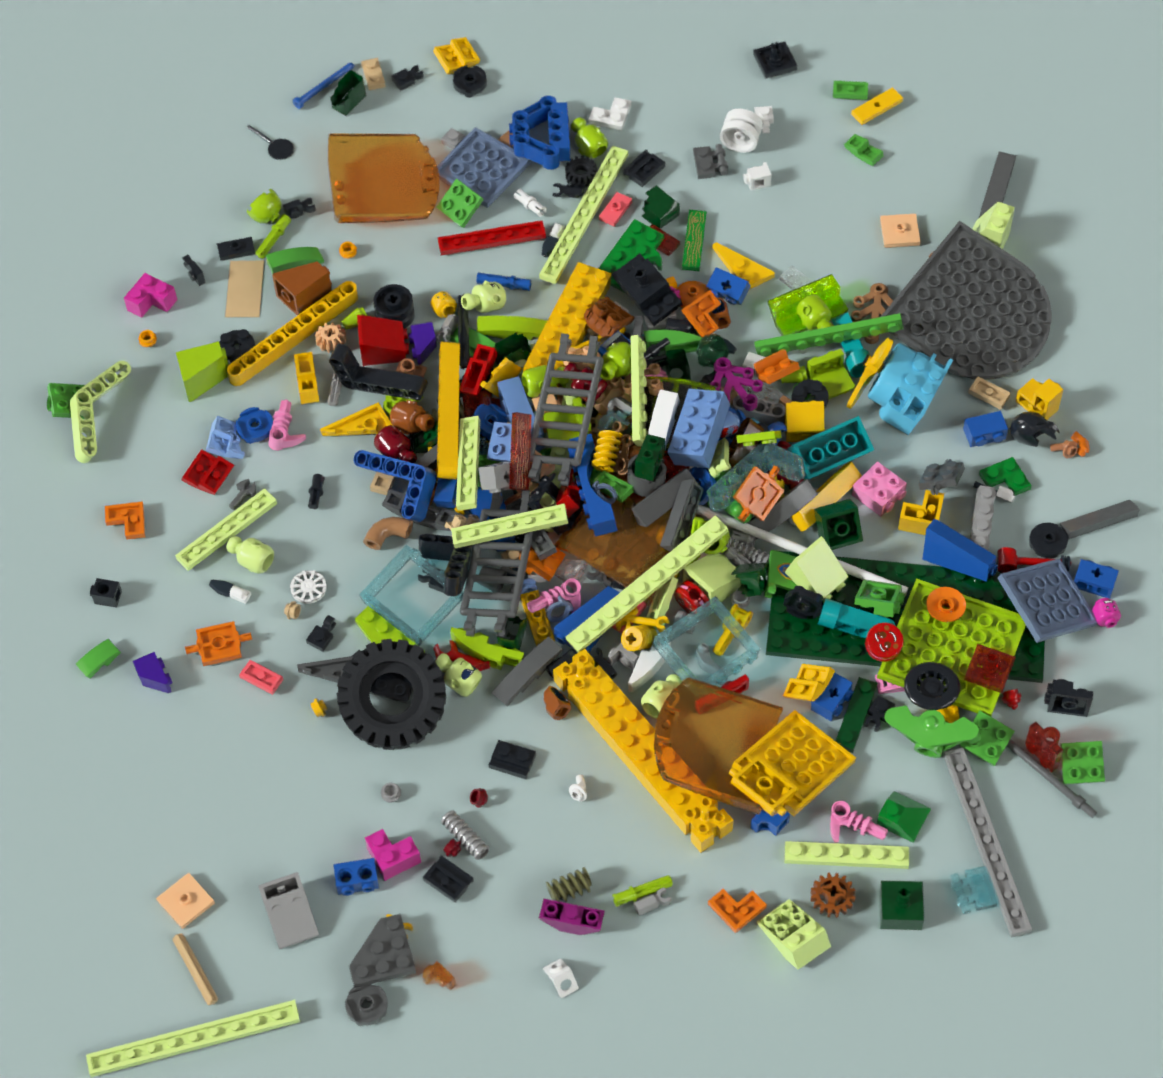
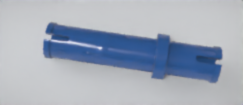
M478 272L476 278L477 284H484V281L498 282L510 290L522 289L530 291L532 284L531 279L516 278L513 275L509 277Z

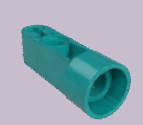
M849 312L831 319L834 326L853 322ZM860 339L843 341L841 345L846 354L845 363L849 373L854 378H860L866 368L862 362L867 354L871 355L868 350L864 349Z
M827 598L818 621V625L837 629L862 638H866L869 630L876 624L891 623L895 625V622L891 619Z

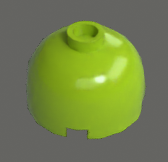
M269 189L270 193L268 194L263 192L250 204L252 209L250 211L247 209V214L255 222L268 223L271 221L273 223L280 217L278 213L281 211L282 203L280 197L273 189Z

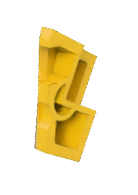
M505 357L499 366L491 372V379L488 383L482 381L480 386L499 397L498 382L517 377L522 368Z

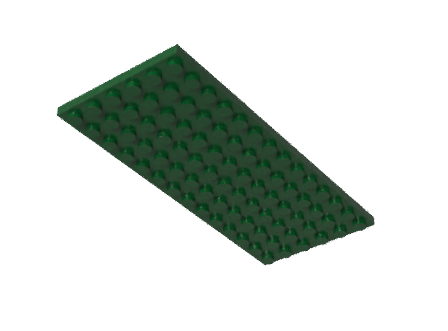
M778 551L795 557L799 556V554L794 552ZM835 556L840 561L908 587L904 603L900 606L899 614L895 613L893 617H887L895 622L896 627L916 579L940 587H951L963 595L1018 613L998 580L1002 572H996L986 582L940 566ZM847 574L848 578L844 581L846 585L839 592L836 590L832 592L831 595L833 597L831 600L874 614V607L864 608L861 605H855V597L863 580ZM776 587V593L772 594L766 655L881 667L882 662L873 659L868 654L865 647L866 638L818 625L820 616L817 618L807 616V619L792 616L787 612V607L783 605L785 595L789 590ZM1027 626L1023 632L1006 679L1042 683L1045 641L1037 643Z

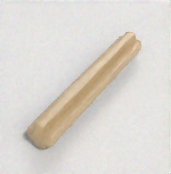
M176 934L173 942L207 1005H214L218 1001V997L184 934Z

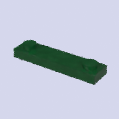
M861 677L857 680L835 740L850 753L854 752L878 685L877 682Z

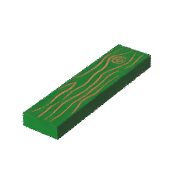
M689 210L682 270L700 271L707 211Z

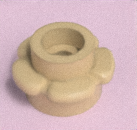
M296 601L287 603L284 614H286L289 620L291 618L297 619L301 612V605L297 604Z

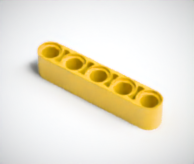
M852 461L837 470L816 490L818 495L790 517L801 532L816 522L815 508L836 503L862 477Z

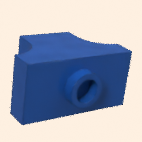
M759 807L757 814L751 819V829L756 833L761 830H768L776 836L789 823L790 813L786 812L783 816L776 813L774 816H771Z

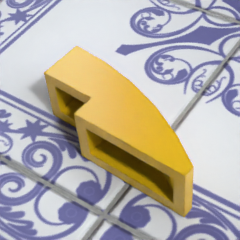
M312 352L294 354L301 404L319 402Z

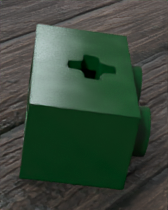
M650 434L646 435L635 460V477L650 481L654 480L665 454V438Z

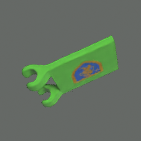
M775 550L770 551L767 585L764 592L765 597L772 598V594L776 593V587L790 591L797 586L785 573L796 558L795 556Z

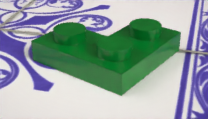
M1013 457L979 471V475L986 486L994 487L1005 482L1008 488L1013 491V496L1031 490L1032 485Z

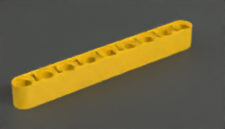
M352 281L343 282L229 364L227 367L229 382L233 386L244 384L316 332L319 326L323 327L325 323L327 324L355 304L358 300L356 284Z
M443 341L440 343L437 478L456 480L458 473L460 343Z

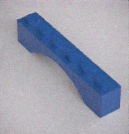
M587 434L581 464L577 467H572L574 473L578 472L579 474L575 478L578 487L582 486V489L579 490L581 501H586V504H583L585 516H590L587 519L589 530L593 529L596 537L618 530L611 504L601 499L590 486L593 470L591 463L594 460L593 454L596 452L592 434ZM579 437L572 438V439H569V440H570V441H578V438H579ZM568 448L570 458H574L576 449Z

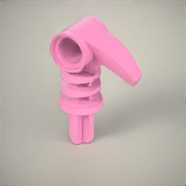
M287 399L281 401L279 411L274 413L273 425L269 434V447L276 451L296 446L306 440L305 434L291 436L287 433L292 421V415L290 414L292 404Z
M570 578L560 587L555 586L553 589H549L548 592H540L539 598L527 603L528 610L534 613L543 608L547 609L553 603L558 602V596H561L573 605L574 610L571 611L572 614L581 606V585L579 581ZM566 586H570L573 589V593H570Z
M837 801L832 805L830 833L834 842H839L840 827L843 825L848 828L854 826L855 831L861 830V835L864 836L868 833L881 840L885 839L888 830L873 823L870 816L865 819L863 818L864 814L857 815L856 810L853 813L850 812V806L845 801ZM841 811L845 815L840 816L837 815L836 812Z

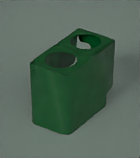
M350 70L338 82L334 94L330 97L334 110L347 116L367 96L363 77Z
M656 185L645 192L648 198L644 201V207H642V210L645 212L642 214V217L658 230L680 216V204Z
M516 332L495 344V349L498 353L495 362L499 366L505 357L513 363L521 359H528L532 351L528 344V339L523 336V333L517 335Z
M674 349L666 351V372L671 380V391L674 385L680 381L691 388V371L685 350ZM674 368H679L683 371V375L681 378L675 379L671 377L670 371Z
M769 562L738 565L731 573V575L736 574V578H740L742 585L737 591H742L741 594H746L744 597L761 595L767 585Z
M519 616L507 618L506 626L508 621H513V624H519L517 635H511L508 632L506 637H510L509 640L497 637L498 645L507 649L520 650L527 626V616L525 620L520 619Z

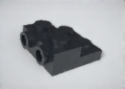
M1053 679L1052 683H1048L1044 704H1048L1047 712L1087 717L1093 700V691L1082 688L1073 689L1074 682L1065 679Z

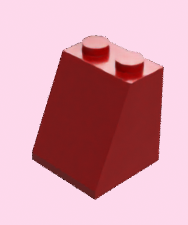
M357 315L359 346L363 366L399 363L406 359V354H409V345L405 343V340L408 339L407 328L403 329L402 321Z

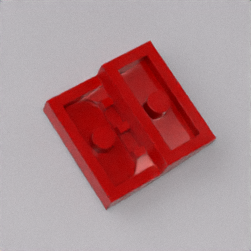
M201 449L181 481L215 495L234 468V464L219 455L216 458Z

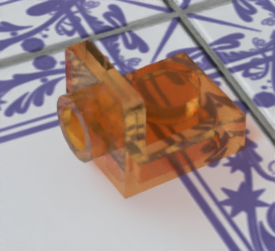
M438 961L433 965H428L423 971L422 978L426 985L435 978L436 982L443 988L446 986L449 990H452L456 986L455 977Z

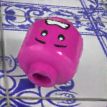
M1102 598L1095 602L1092 611L1097 624L1106 628L1116 626L1121 618L1117 603L1109 598Z

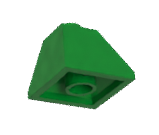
M894 791L884 803L878 815L877 825L914 843L931 808Z

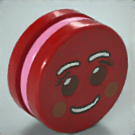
M684 581L674 591L677 603L690 615L694 614L700 617L710 607L706 594L691 581Z
M891 623L876 624L867 634L865 640L866 650L877 661H891L901 652L904 643L903 635L899 628Z

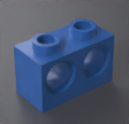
M374 858L333 864L338 895L349 896L354 894V892H372L375 889H379ZM366 874L372 875V876H371L370 878H368V879H363V878H362V877H363L364 875H366ZM344 878H351L348 882H342Z

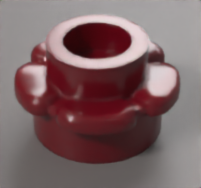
M474 789L470 794V802L477 808H481L482 805L487 803L488 794L485 789Z
M452 839L443 849V852L447 854L446 857H456L462 849L460 841L457 842L455 839Z

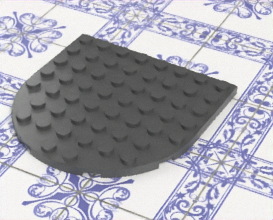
M959 221L881 317L900 313L904 329L897 332H889L917 352L924 353L929 357L935 353L936 358L934 360L942 365H945L951 358L953 362L948 372L970 379L980 377L986 380L1014 374L1029 365L1039 355L1049 336L1052 311L1044 286L1040 285L1039 281L1035 278L1036 275L1025 264Z

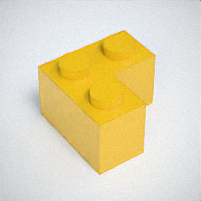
M1032 378L1018 390L1016 402L1028 412H1037L1048 420L1059 410L1063 388L1050 378L1043 384Z
M925 490L922 505L903 502L898 530L926 535V528L934 519H940L945 493L939 492L937 495H932L931 491Z

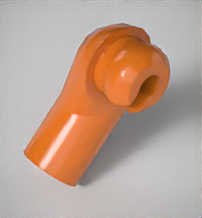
M1074 432L1071 439L1079 445L1077 454L1084 457L1090 451L1089 442L1079 432Z

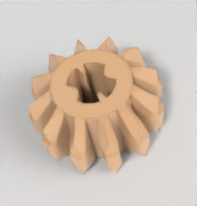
M333 322L331 325L325 323L324 327L319 326L315 334L318 347L322 351L327 350L328 353L334 350L336 344L346 343V333L340 324L335 326Z

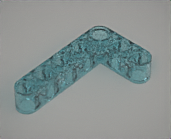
M772 443L759 444L708 489L707 496L710 509L714 512H720L735 501L732 497L753 467H758L766 473L768 470L771 471L775 465L780 468L778 474L792 481L804 479L805 467L803 458Z

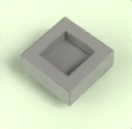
M451 128L441 139L443 145L454 149L465 138V135Z

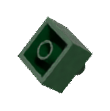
M851 499L814 509L819 538L822 536L831 550L863 541L858 507Z
M881 881L879 888L880 929L922 930L924 924L923 882Z

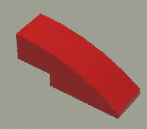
M477 344L473 358L470 357L459 392L473 396L479 394L482 389L480 384L482 381L486 382L498 353L495 348Z
M573 468L570 472L569 486H561L556 499V505L565 504L568 517L580 508L581 500L579 490L582 489V486L578 487L575 478L578 474L577 472L574 473Z

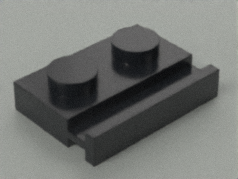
M646 149L623 169V174L629 176V179L643 187L665 167V161L653 153L650 154Z
M498 740L488 766L490 769L527 780V775L536 757V751Z
M441 855L439 860L425 873L423 881L456 903L468 889V886L473 883L474 878Z

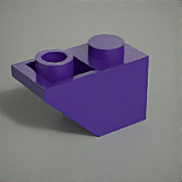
M432 322L411 325V333H408L410 344H414V348H411L413 359L417 358L418 365H422L437 347Z
M155 652L132 661L143 686L165 693L172 692L170 684L173 683L169 673H164L163 669L166 668L161 657L157 658Z

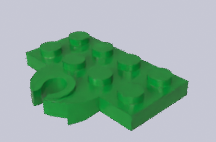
M634 219L598 269L613 274L640 253L645 260L648 259L661 271L663 262L656 249L664 240V234ZM611 276L610 285L625 293Z

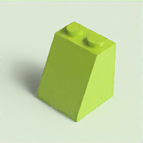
M219 341L176 352L189 402L194 401L228 377L226 371L229 365L225 348L220 347Z

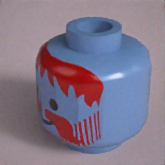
M727 412L720 438L737 433L740 427V420L735 413Z

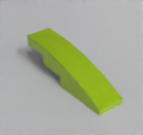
M478 316L477 332L502 339L517 332V335L523 333V336L531 340L533 337L539 338L547 320L520 316Z

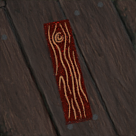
M512 413L509 489L529 490L528 475L530 471L532 414Z

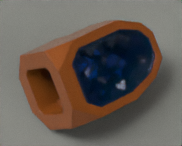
M717 298L721 305L713 310L710 316L720 330L727 328L731 320L726 302L722 298Z
M548 686L543 693L546 711L553 719L561 720L571 710L570 701L557 688Z

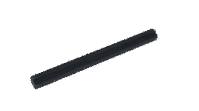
M459 295L457 298L458 343H460L459 365L464 370L467 368L470 360L468 310L462 307L461 298L463 295Z

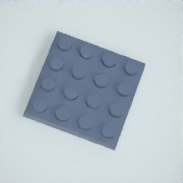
M475 127L432 171V174L449 186L457 178L484 198L481 204L488 208L531 164V160L516 156L514 149Z
M1060 558L1002 573L998 577L999 582L1037 643L1097 625L1093 611Z

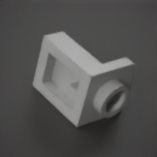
M615 397L610 400L607 406L608 415H616L618 409L625 416L632 415V403L622 397Z
M622 643L617 647H613L608 653V662L612 666L620 660L625 667H630L633 670L639 658L633 651L626 650Z

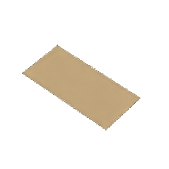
M264 260L230 261L225 317H259Z

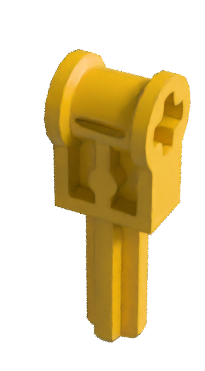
M736 603L732 606L722 624L724 632L713 648V652L717 656L724 654L734 636L740 638L752 619V611L748 612L740 608Z

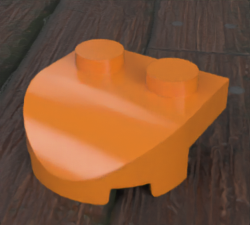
M530 547L525 572L530 575L534 571L547 581H550L566 554L557 549L556 553L540 561L532 547Z

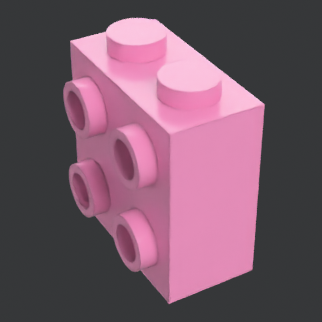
M877 461L853 485L852 496L881 517L885 512H890L898 500L901 501L905 497L907 483Z

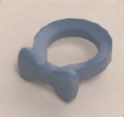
M599 481L593 483L592 488L601 499L609 504L616 501L617 492L612 486L605 483L599 484ZM600 489H608L612 493L613 498L603 496Z
M558 596V602L553 603L547 608L546 616L551 622H560L569 615L570 611L574 610V607L570 602ZM565 606L562 615L557 617L551 616V611L554 608Z

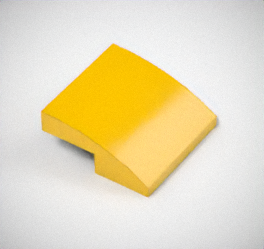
M466 37L451 39L449 45L434 47L433 52L447 75L454 74L462 66L473 67V65L480 63V58Z
M802 664L796 679H789L783 696L785 698L814 702L830 683L835 670L831 667Z

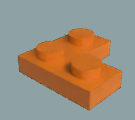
M711 290L682 309V313L703 340L719 329L709 313L718 308L721 303Z
M143 501L105 506L106 525L125 524L126 540L145 538Z
M724 889L708 900V905L735 933L767 908V904L753 890L738 903Z

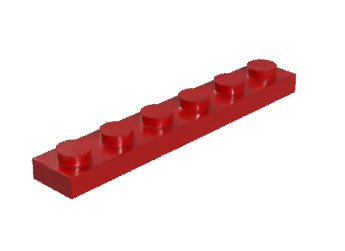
M543 220L437 238L440 255L442 256L545 239L546 232Z

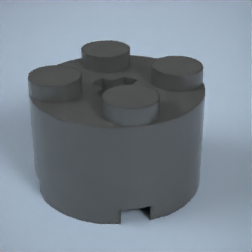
M635 455L628 463L627 483L633 486V493L647 497L666 483V466L662 459L653 481L635 477V460L638 456Z

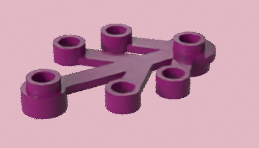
M718 358L714 363V370L717 373L714 380L710 383V390L721 391L720 382L723 376H725L727 382L723 391L729 403L732 388H734L743 400V407L747 411H753L757 407L758 399L754 394H748L742 385L752 387L754 392H760L763 389V382L758 379L752 380L754 377V370L752 368L734 366L728 358ZM733 373L743 374V377L734 376Z

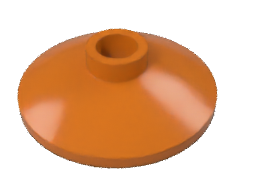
M699 281L684 282L676 289L679 290V296H681L683 304L681 308H685L709 291L706 285Z
M939 587L929 594L926 606L930 615L936 620L953 622L963 616L966 610V600L954 588Z

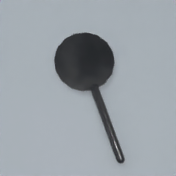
M247 126L251 131L270 143L268 153L272 158L283 160L292 155L294 147L289 140L276 139L272 141L252 126Z

